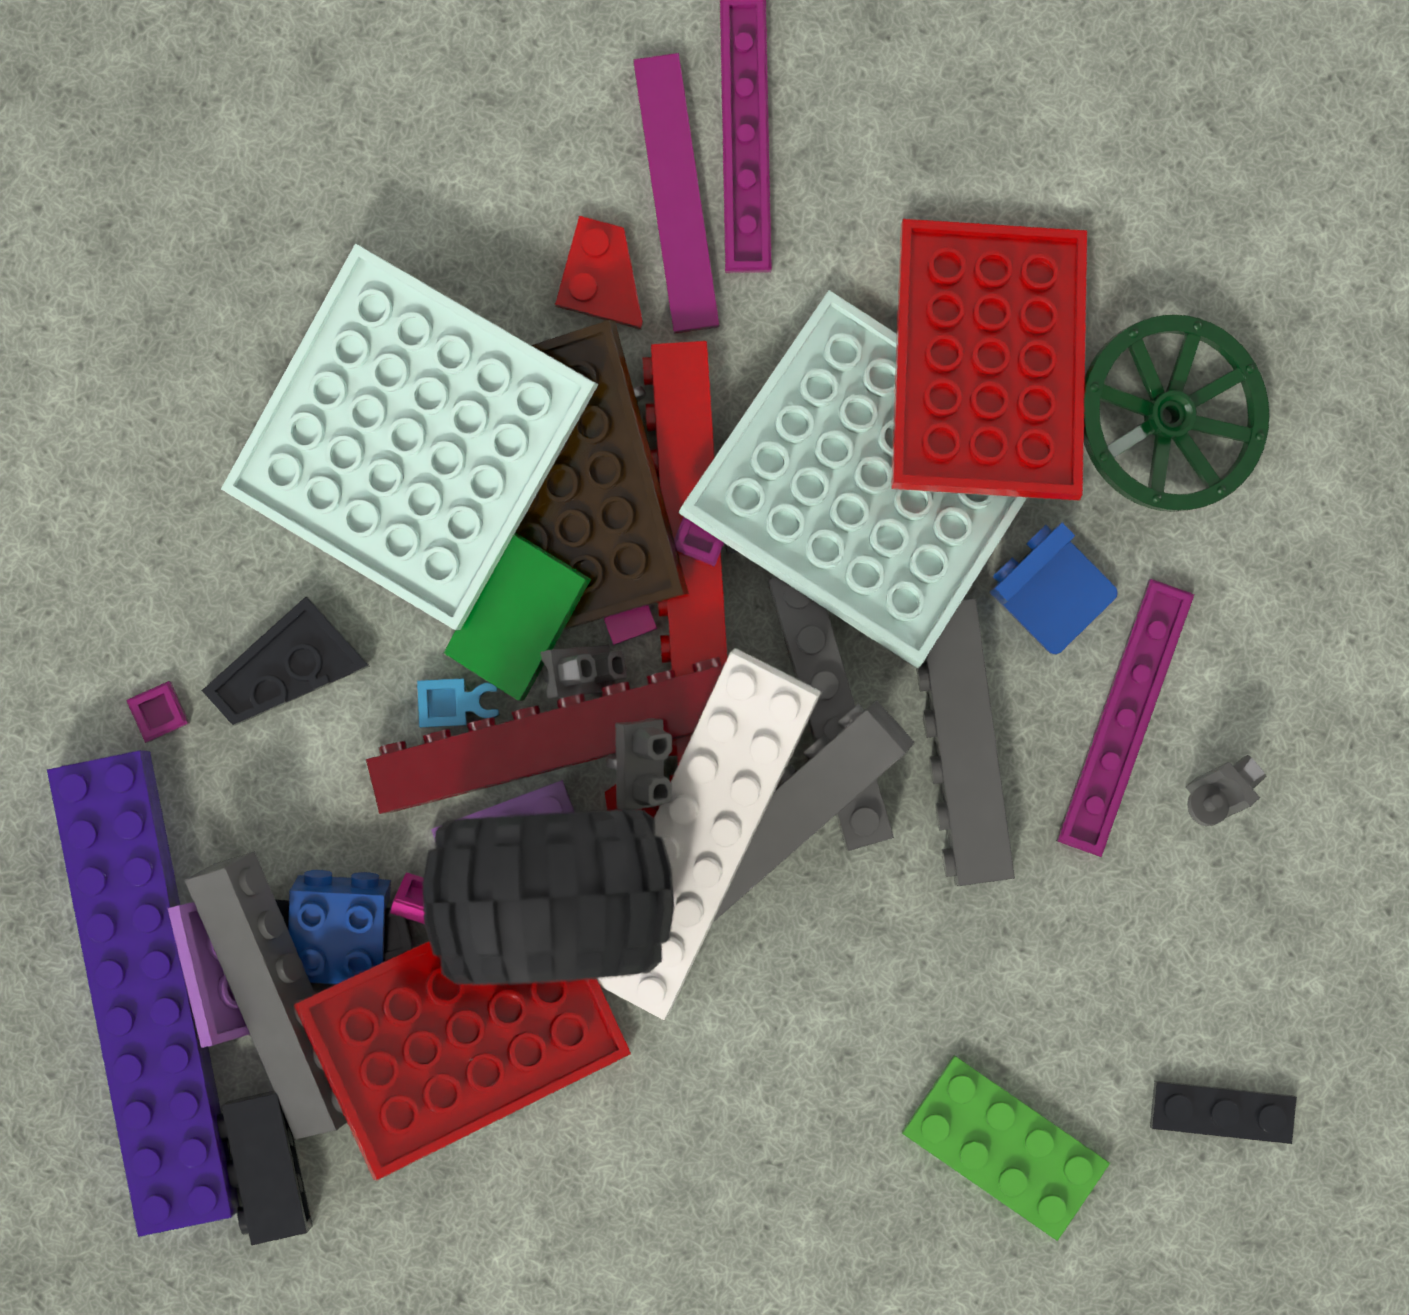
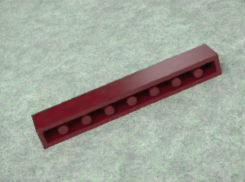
M713 658L692 664L694 673L676 677L674 670L659 672L647 676L648 685L630 689L629 682L601 688L603 697L585 701L584 694L556 700L558 709L543 713L540 712L539 705L511 712L512 721L497 725L494 717L474 721L467 724L469 732L456 736H451L450 729L423 735L424 744L407 748L406 741L378 747L380 756L366 759L379 814L393 813L604 758L609 754L616 753V723L658 718L663 719V731L672 735V740L693 735L725 664L721 665L720 658Z

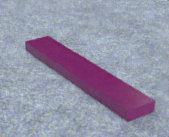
M720 0L725 273L771 272L766 0Z
M679 53L633 59L673 332L677 334L718 328L719 318Z
M1149 579L1056 839L1057 842L1102 857L1195 594Z

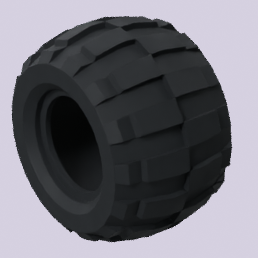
M643 810L586 811L454 819L445 821L435 830L436 848L428 851L422 883L424 923L434 955L441 957L442 974L454 983L514 984L621 977L649 973L663 961L662 944L669 941L674 914L673 873L664 839L656 836L655 819Z

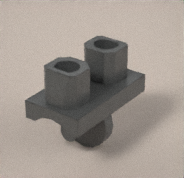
M609 644L541 652L542 661L547 667L543 672V679L548 683L546 690L548 699L577 694L602 693L601 688L614 685L615 680L625 679L627 676L624 653L622 651L610 652Z
M649 718L637 722L616 723V753L606 756V766L616 769L617 809L635 810L659 806L672 800V783L664 777V759H667L668 755L672 752V735L663 731V719Z
M1247 755L1234 765L1227 762L1196 777L1186 786V789L1191 793L1187 802L1191 818L1199 825L1206 827L1214 826L1225 818L1251 807L1260 799L1253 789L1267 776L1254 759Z

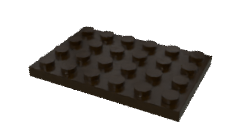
M606 320L533 344V347L598 384L516 530V533L591 579L564 630L689 594L615 321Z

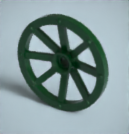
M1187 315L1151 317L1137 322L1114 335L1104 344L1092 360L1085 374L1084 446L1098 473L1115 491L1128 500L1150 509L1168 512L1202 508L1214 504L1233 493L1245 482L1259 462L1269 429L1270 413L1266 387L1261 373L1250 354L1242 344L1222 328L1203 319ZM1164 333L1182 334L1185 336L1165 392L1142 338ZM1202 341L1218 351L1232 366L1233 370L1187 395L1183 393L1199 342ZM1127 348L1131 353L1148 393L1149 401L1104 384L1114 362ZM1241 382L1247 403V427L1196 415V407ZM1100 400L1144 416V422L1107 445L1100 422ZM1164 409H1167L1171 414L1170 423L1166 422L1163 418ZM1189 430L1244 442L1234 464L1221 478H1219L1188 434ZM1152 434L1155 436L1147 487L1123 470L1115 460V457ZM1171 438L1206 488L1189 494L1164 492Z

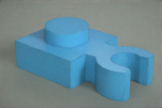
M464 678L417 681L420 728L467 726V712H475V714L482 718H496L500 716L498 709L486 710L481 706L480 700L484 693L499 691L491 683L480 684L472 692H466V681Z

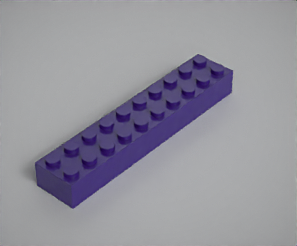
M139 750L47 769L137 1235L141 1237L232 1218L237 1213V1207L240 1205L237 1190L232 1188L227 1171V1161L231 1160L227 1141L223 1142L221 1140L218 1130L217 1115L221 1114L209 1047L201 1048L168 912V908L179 906L180 900L150 751Z

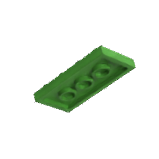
M953 1055L902 1130L903 1135L1056 1241L1064 1233L1110 1165L1103 1157L955 1055Z

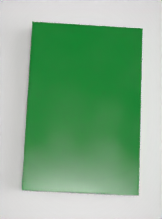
M515 532L461 630H455L443 653L516 700L524 701L544 666L541 652L553 650L591 579Z

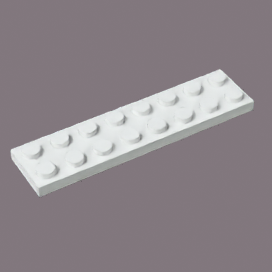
M736 648L730 653L671 781L672 800L664 803V805H660L654 818L656 836L664 839L673 873L674 914L669 941L662 944L663 961L649 973L598 978L597 981L602 988L663 1020L669 1015L821 695V691Z

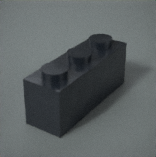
M269 1091L227 1101L221 1106L223 1113L217 1115V1124L221 1140L223 1142L229 1141L232 1160L227 1161V1171L232 1188L239 1187L243 1206L237 1207V1217L241 1233L243 1235L249 1234L251 1246L308 1233L313 1224L293 1133L281 1108L277 1093Z

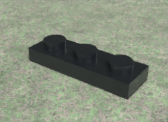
M1154 1080L1150 1128L1292 1144L1297 1097L1293 1095Z

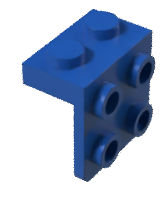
M1063 522L1053 530L1045 524L1026 543L1031 551L1019 563L1012 557L992 576L998 584L989 591L1050 654L1062 652L1116 599L1118 594L1117 588L1071 542L1075 535Z
M309 870L304 875L297 876L289 891V934L310 983L338 984L384 962L385 910L390 900L391 880L379 879L378 874L371 872L354 873L351 875V878L332 877V872L326 870Z

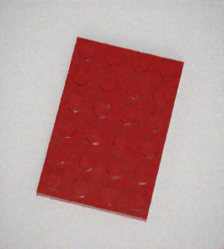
M902 219L900 230L891 489L1063 500L1081 499L1083 495L1087 230Z
M430 941L294 1004L373 1180L376 1181L631 1054L597 979L514 984H456L442 974L441 957L433 954Z

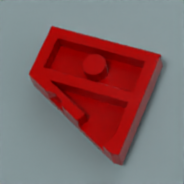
M579 216L556 298V307L642 329L643 319L624 227Z

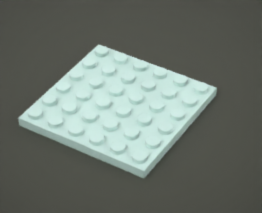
M355 244L221 490L452 629L461 630L598 384L364 247Z
M828 290L682 505L679 514L918 669L1027 497L891 489L897 334Z

